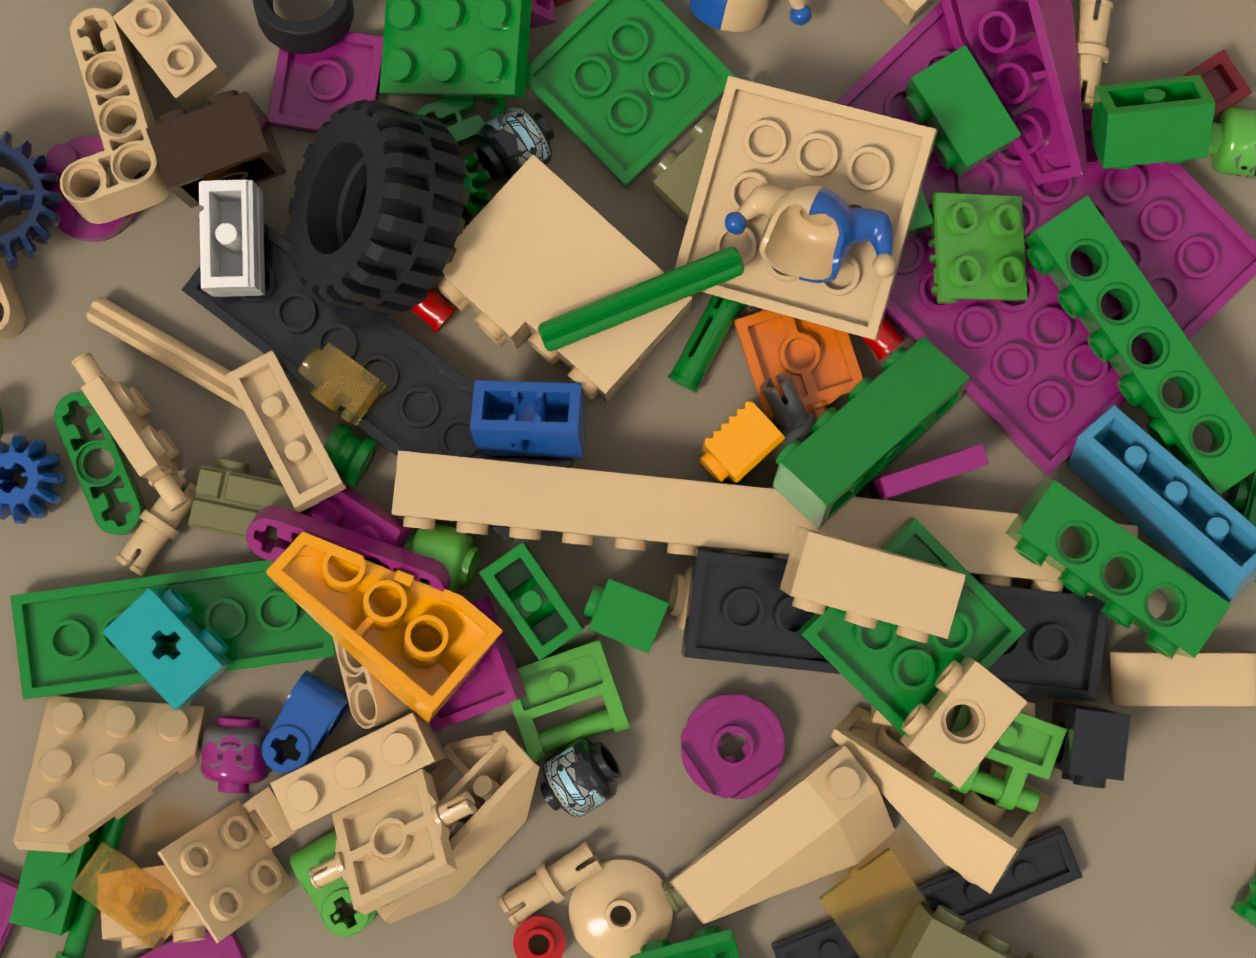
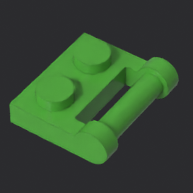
M600 639L517 668L527 696L510 704L526 751L534 761L547 758L546 752L568 745L575 740L585 739L614 729L615 733L630 729V724ZM602 695L607 709L542 732L538 731L534 718Z

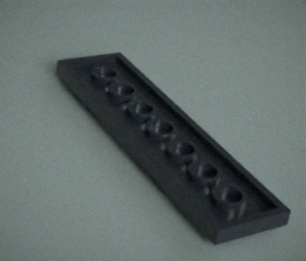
M265 223V295L211 296L208 292L201 289L200 267L182 288L183 292L262 353L266 354L273 350L283 369L396 456H398L399 450L570 468L575 462L572 458L478 455L470 431L474 383L387 316L320 301L313 297L295 275L296 269L292 266L289 257V251L292 249L291 243ZM488 526L510 544L516 539L509 537L510 527Z
M695 548L681 651L684 657L840 674L798 632L815 613L792 606L794 597L780 589L788 559ZM978 581L1026 630L988 671L1017 694L1097 702L1109 618L1101 612L1105 603L1095 596L1086 595L1083 598L1074 592H1050L1031 587L1002 586Z

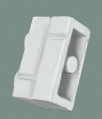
M253 180L199 182V205L204 208V210L199 212L201 289L215 297L265 295L263 191Z

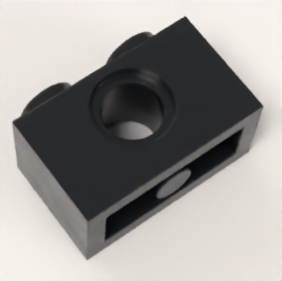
M1054 702L1051 723L1067 729L1054 764V768L1062 771L1061 778L1071 780L1075 785L1094 788H1106V779L1124 781L1131 715L1106 708Z

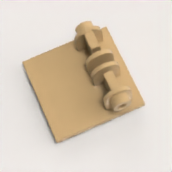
M239 800L157 852L216 943L223 940L296 887L250 820Z

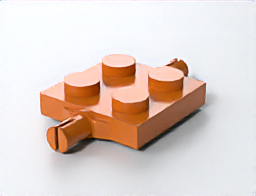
M765 309L736 319L733 322L762 412L768 419L775 417L760 390V386L771 378L779 395L783 396V391L776 378L778 374L790 373L792 375L793 382L806 411L814 413L816 420L828 410V405L838 397L851 393L854 387L863 380L847 332Z

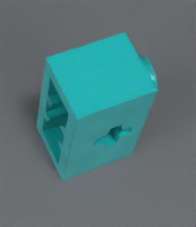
M162 587L148 588L102 633L174 710L188 707L233 663L224 654L229 650L227 644L211 628L205 627L201 630L188 616L193 611L192 607L177 591L172 588L168 591H165ZM178 634L181 639L177 642L176 648L181 654L167 655L164 649L168 646L169 642L164 635Z

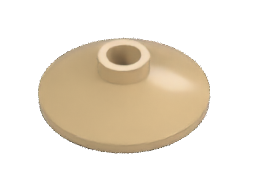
M630 859L607 860L601 862L603 870L597 871L574 887L569 903L570 926L578 943L594 958H630L631 955L641 953L640 948L643 945L666 939L672 924L673 908L665 896L668 891L665 892L662 888V878L647 865ZM614 907H627L631 912L630 919L623 924L614 922L610 915Z

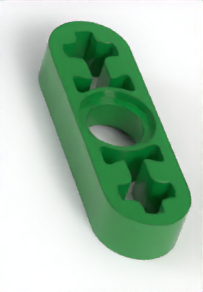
M82 392L70 393L58 402L54 412V419L97 525L109 534H132L143 521L139 517L144 509H146V505L127 458L86 395ZM77 404L83 408L92 409L93 415L86 418V424L93 435L98 436L103 432V440H92L79 448L77 442L88 440L82 426L70 424L69 418L76 415L75 406ZM99 449L107 450L114 459L112 472L103 479L94 478L87 468L89 456ZM121 480L123 481V488L113 489L120 503H130L132 506V511L125 514L126 524L123 525L120 520L109 519L108 513L115 509V504L111 494L102 493L99 496L98 488L111 487Z

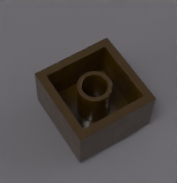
M236 90L221 92L208 100V106L191 112L188 109H177L167 112L158 118L159 124L146 128L167 188L190 208L199 205V182L253 180L257 184L287 173L270 125L267 123V117L247 91L240 94Z

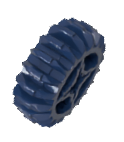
M5 131L0 136V167L17 174L30 189L20 190L19 185L7 184L0 180V224L9 216L21 215L22 210H31L26 220L19 227L9 233L0 235V258L5 257L9 268L14 269L18 267L16 252L21 251L29 259H34L37 256V249L32 240L45 245L51 242L52 235L45 227L59 226L60 215L52 209L62 206V194L52 191L58 185L57 174L51 172L43 173L48 167L46 156L38 155L29 159L32 152V144L26 140L14 149L12 148V134Z

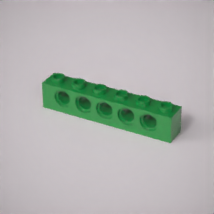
M1087 195L1028 236L1025 241L1030 247L1027 250V255L1032 265L1041 275H1050L1060 290L1057 293V299L1064 311L1072 319L1079 317L1090 333L1087 337V342L1091 350L1103 363L1109 361L1118 373L1120 379L1117 380V385L1123 396L1131 405H1140L1151 421L1147 424V428L1152 438L1166 450L1170 448L1176 459L1218 495H1221L1256 471V436L1089 196ZM1072 252H1082L1090 258L1093 266L1090 276H1081L1072 269L1070 263ZM1103 295H1112L1120 301L1122 316L1119 320L1109 319L1102 312L1101 299ZM1135 338H1142L1150 344L1152 358L1149 364H1142L1134 358L1131 345ZM1166 381L1174 382L1182 391V402L1178 408L1167 405L1162 397V388ZM1198 424L1207 427L1212 434V445L1207 452L1199 450L1193 442V431Z

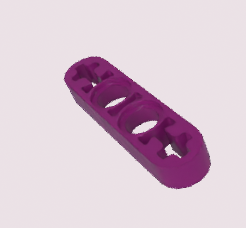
M264 507L257 512L246 531V541L249 548L257 556L271 562H275L296 539L297 534L300 535L302 532H305L360 554L364 559L375 558L393 572H397L400 569L404 570L405 573L414 576L413 580L420 582L421 578L431 581V587L444 592V589L449 590L451 585V577L448 570L435 559L284 507ZM268 526L277 528L278 540H273L269 537Z

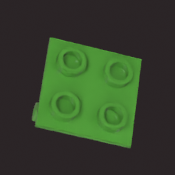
M932 193V208H929L934 221L931 225V237H935V239L929 240V247L935 248L936 254L929 256L930 263H936V268H933L934 287H931V293L937 294V303H957L958 299L1028 300L1022 197Z

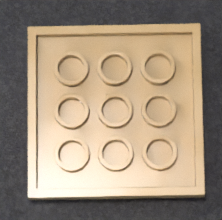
M728 76L675 269L728 247H735L743 261L744 273L739 277L702 292L877 341L937 130ZM759 185H773L790 191L809 185L825 187L838 194L847 203L849 208L880 210L889 215L893 226L892 257L896 262V271L888 278L878 277L872 267L873 261L876 258V251L871 242L865 241L856 243L850 248L835 280L828 283H812L799 280L780 272L762 258L759 248L768 222L765 215H759L748 221L745 231L739 235H734L727 231L724 223L727 214L738 211L752 190Z

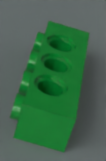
M1056 480L1041 481L1005 533L1018 542L1013 549L1019 555L1039 567L1042 566L1044 561L1061 572L1057 580L1063 586L1085 598L1088 592L1105 603L1101 609L1103 614L1125 628H1129L1132 623L1149 634L1144 642L1169 659H1173L1175 654L1195 658L1231 606L1226 600ZM1069 527L1073 528L1080 537L1079 550L1071 557L1065 555L1060 547L1061 535ZM1115 558L1121 563L1124 574L1121 582L1112 588L1105 580L1104 570L1107 563ZM1159 589L1164 593L1167 605L1164 613L1155 618L1149 611L1148 601L1152 593Z

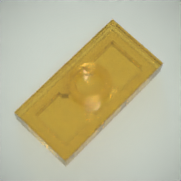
M103 842L70 887L153 949H160L190 905V902L114 847Z

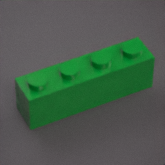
M922 337L908 350L904 346L899 347L884 363L882 367L883 372L878 377L872 380L867 376L861 380L847 398L849 402L839 411L833 407L828 409L812 428L813 434L802 443L798 439L793 440L778 455L775 463L779 467L772 487L818 529L959 402L970 377L925 337Z

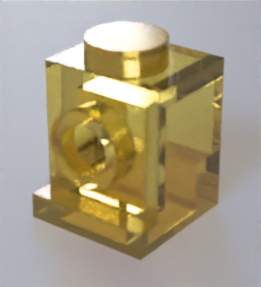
M329 342L323 350L318 347L315 348L306 357L299 369V373L315 385L309 394L334 412L337 411L340 405L346 407L340 417L355 427L386 386L379 378Z

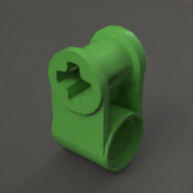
M333 830L291 854L290 863L299 883L313 901L324 925L337 936L349 937L359 933L374 920L377 911L374 910L366 915L357 912L355 915L344 917L340 908L346 902L352 903L349 887L345 880L340 878L323 886L321 889L315 888L309 878L311 877L308 873L309 869L335 857L337 836L336 831Z

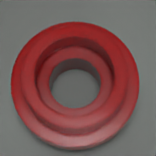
M535 915L525 919L516 929L513 938V948L517 958H561L566 946V937L561 925L553 918L544 915ZM536 934L544 935L549 941V947L543 952L534 951L529 944L532 936Z

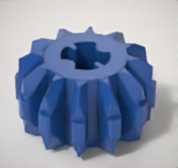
M14 435L9 446L0 440L1 520H5L11 515L14 523L26 524L30 513L36 518L43 519L48 515L44 500L59 504L62 500V496L52 490L53 483L63 484L67 480L65 474L52 473V469L58 466L62 459L59 454L55 453L45 455L47 447L45 441L35 439L29 444L26 436ZM16 471H23L24 473L21 476L28 477L24 488L15 487L19 485L18 482L13 481Z

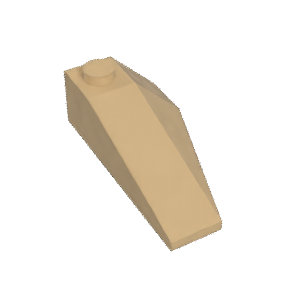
M856 706L834 729L831 735L833 740L839 746L845 745L877 785L879 791L946 865L960 873L968 882L978 885L991 894L1045 814L1053 798L1025 781L1023 787L1040 793L1038 806L1032 813L1018 807H1014L1013 810L995 805V799L972 790L964 794L950 789V782L933 777V768L899 741L903 736L893 726L871 722V712ZM991 763L988 770L981 767L978 770L1002 779L1007 769Z
M845 745L830 748L670 880V883L701 923L705 924L854 866L894 833L895 829L879 788Z

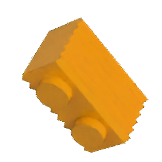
M745 402L741 409H737L733 416L728 417L725 424L721 423L718 430L712 432L710 438H705L701 450L703 456L698 463L716 483H722L726 479L730 484L735 485L777 447L785 437L753 402Z

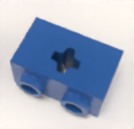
M475 380L470 431L478 455L583 459L587 409L582 383Z

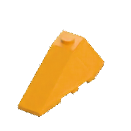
M302 532L266 570V574L380 683L427 723L432 720L463 684L503 632L499 626L463 596L444 589V592L427 584L413 580L414 576L399 570L397 572L391 571L365 560L360 554L305 532Z

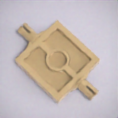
M90 351L75 358L71 364L85 382V385L80 388L138 475L147 478L150 486L156 488L170 512L185 505L189 498L186 497L173 477L175 472L179 473L182 471L174 459L180 455V452L170 436L163 429L156 432L147 419L146 415L151 412V409L142 394L134 386L128 389L121 381L114 382L109 376L106 377Z
M420 769L332 813L337 836L335 857L318 866L311 867L308 872L311 875L309 878L317 889H321L323 886L343 878L348 884L354 910L366 915L457 870L449 840V827L451 823L476 813L475 801L471 794L465 791L461 795L441 804L432 775Z

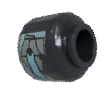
M514 106L480 128L478 132L479 144L475 146V153L485 171H488L493 180L499 181L502 179L508 182L532 155H535L545 165L551 161L552 149L550 141L554 139V132L546 118L539 112L532 115L525 108Z
M578 739L545 760L543 766L545 781L540 784V789L544 799L553 810L558 811L562 808L573 817H581L616 795L617 780L621 778V771L616 759L602 742L594 744L588 739Z

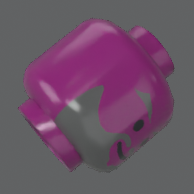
M219 716L216 725H211L205 729L203 734L201 774L208 780L218 782V792L249 793L250 783L261 782L268 777L269 766L265 763L262 756V745L269 731L259 726V718Z

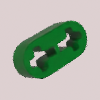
M444 97L425 105L416 114L429 118L437 117L438 121L442 124L457 119L458 122L448 126L447 129L459 146L462 147L478 140L480 128L507 111L504 98H484L487 104L496 103L498 105L491 110L492 119L483 122L479 115H474L463 120L462 116L476 110L475 101L484 97Z

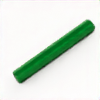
M728 247L539 324L538 332L544 347L548 351H555L739 277L744 273L743 261L735 247Z

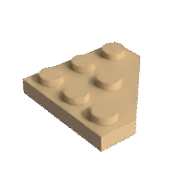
M48 696L13 837L16 848L18 850L72 853L90 840L88 836L90 833L111 818L120 819L154 794L152 789L176 772L181 775L197 764L207 720L205 706L189 705L186 708L174 710L169 704Z

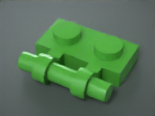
M957 705L948 728L949 731L958 732L967 727L971 718L967 705ZM1020 711L985 756L1008 765L1002 779L979 771L980 763L960 789L935 769H932V776L950 782V789L964 794L972 790L995 799V805L1013 810L1014 807H1018L1033 813L1038 806L1040 793L1023 787L1027 775L1031 773L1049 780L1067 729Z

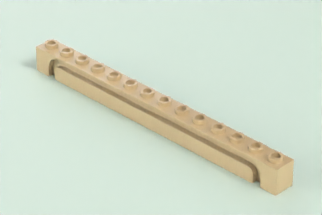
M398 450L391 515L404 516L403 527L435 530L436 520L456 521V532L488 535V526L496 525L510 527L509 537L541 540V530L563 532L562 543L593 546L595 535L615 537L614 548L646 551L647 541L668 543L667 553L694 556L695 548L699 549V546L720 548L722 552L751 555L752 551L772 553L773 558L788 559L798 526L880 548L911 516L916 518L969 573L980 574V582L1011 586L1012 577L1032 579L1031 588L1050 592H1063V585L1057 580L1061 572L1045 561L1039 567L1023 558L1013 549L1018 542L1005 533L1017 517V513L853 497L818 529L776 489ZM1118 524L1138 538L1139 526ZM1071 527L1067 528L1060 538V547L1068 557L1076 554L1080 547V537ZM1115 558L1107 563L1104 570L1105 580L1113 588L1121 582L1124 574L1121 563Z

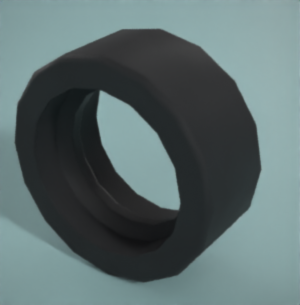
M253 0L258 25L268 41L283 51L300 55L320 53L338 44L350 30L355 14L353 0H334V5L325 15L313 21L297 23L284 20L278 16L273 8V0Z

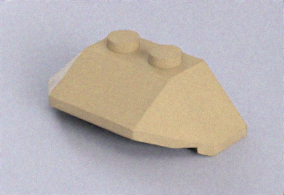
M505 730L494 732L493 735L476 736L448 742L443 748L447 758L424 769L433 777L441 804L468 791L475 801L474 806H476L477 812L450 824L449 840L457 870L376 909L385 922L389 924L453 899L527 821L540 767Z

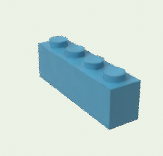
M1113 405L1077 437L1068 466L1134 525L1139 526L1138 528L1196 580L1228 603H1231L1256 580V527L1119 408Z

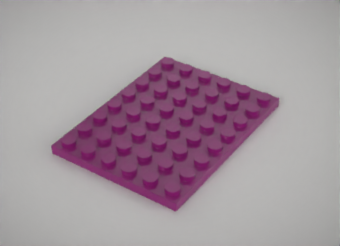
M938 3L835 103L917 124L909 114L904 103V98L908 96L905 88L910 78L956 51L952 44L942 3ZM1081 88V103L1084 91L1083 88ZM1093 109L1082 110L1088 173L1081 176L1037 185L1012 145L958 178L952 167L946 170L940 164L932 149L921 187L929 208H932V193L935 192L1022 197L1028 300L958 299L957 303L938 304L937 294L931 293V287H934L933 268H936V263H930L929 256L935 255L936 251L935 248L929 247V240L935 239V237H931L930 226L925 232L906 239L885 311L915 343L922 337H925L970 377L964 389L967 397L1045 476L1050 475L1072 454L1077 437L1113 405L1119 408L1126 401V398L1117 385V380L1120 379V376L1109 361L1103 363L1091 350L1087 342V337L1090 333L1079 317L1072 319L1060 305L1057 299V293L1060 290L1050 275H1041L1032 265L1027 255V250L1030 247L1025 241L1028 236L1088 195L1188 340L1256 275V241L1178 163L1142 164L1128 169L1102 168L1090 141ZM1072 252L1070 257L1072 269L1081 276H1090L1093 269L1090 258L1082 252ZM1103 295L1101 299L1102 312L1109 319L1119 320L1122 316L1120 301L1112 295ZM1135 338L1131 345L1134 358L1142 364H1149L1152 358L1150 344L1142 338Z

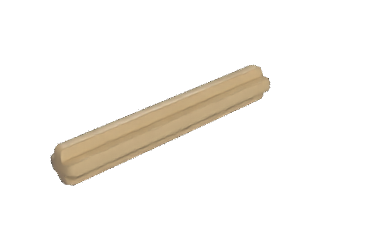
M97 297L92 302L86 314L88 321L243 410L226 377V374L231 372L229 369L104 297Z

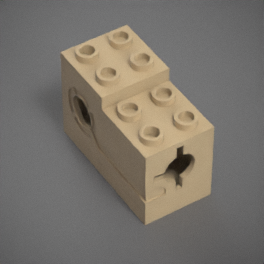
M532 155L468 224L462 231V234L457 236L454 245L457 249L452 262L447 263L442 272L445 276L437 286L440 289V293L461 312H464L468 306L477 312L478 316L474 320L479 324L478 327L497 345L502 347L506 341H509L518 349L529 337L530 346L550 365L554 367L560 360L571 370L567 375L570 378L569 381L571 383H582L585 397L593 401L599 395L605 402H608L647 360L655 346L660 341L663 342L687 316L693 299L689 296L555 351H548L544 347L538 332L540 323L665 272L535 155Z

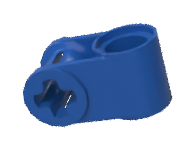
M305 671L291 690L283 705L282 712L264 739L262 756L265 763L273 771L279 773H291L311 763L325 739L333 732L349 706L347 694L310 671ZM295 736L298 739L295 748L301 752L299 759L290 758L283 762L281 757L284 751L278 747V743L280 740H291Z

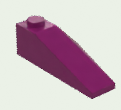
M941 0L954 48L958 50L964 45L967 46L1021 133V136L1013 146L1036 184L1040 185L1088 173L1071 0Z

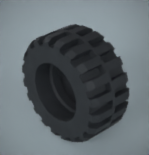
M363 99L347 104L345 107L339 108L330 115L331 121L325 122L316 132V140L313 144L308 145L303 155L305 161L302 169L297 170L294 185H296L294 197L290 198L288 213L291 214V222L287 226V241L291 243L292 247L289 251V257L292 266L296 269L295 275L297 279L316 299L384 316L390 314L398 315L412 309L429 297L428 290L439 285L445 276L442 272L447 263H451L457 250L454 245L458 234H462L465 219L462 218L463 206L467 205L468 189L464 187V179L467 177L466 163L460 157L462 151L459 144L441 122L375 100Z

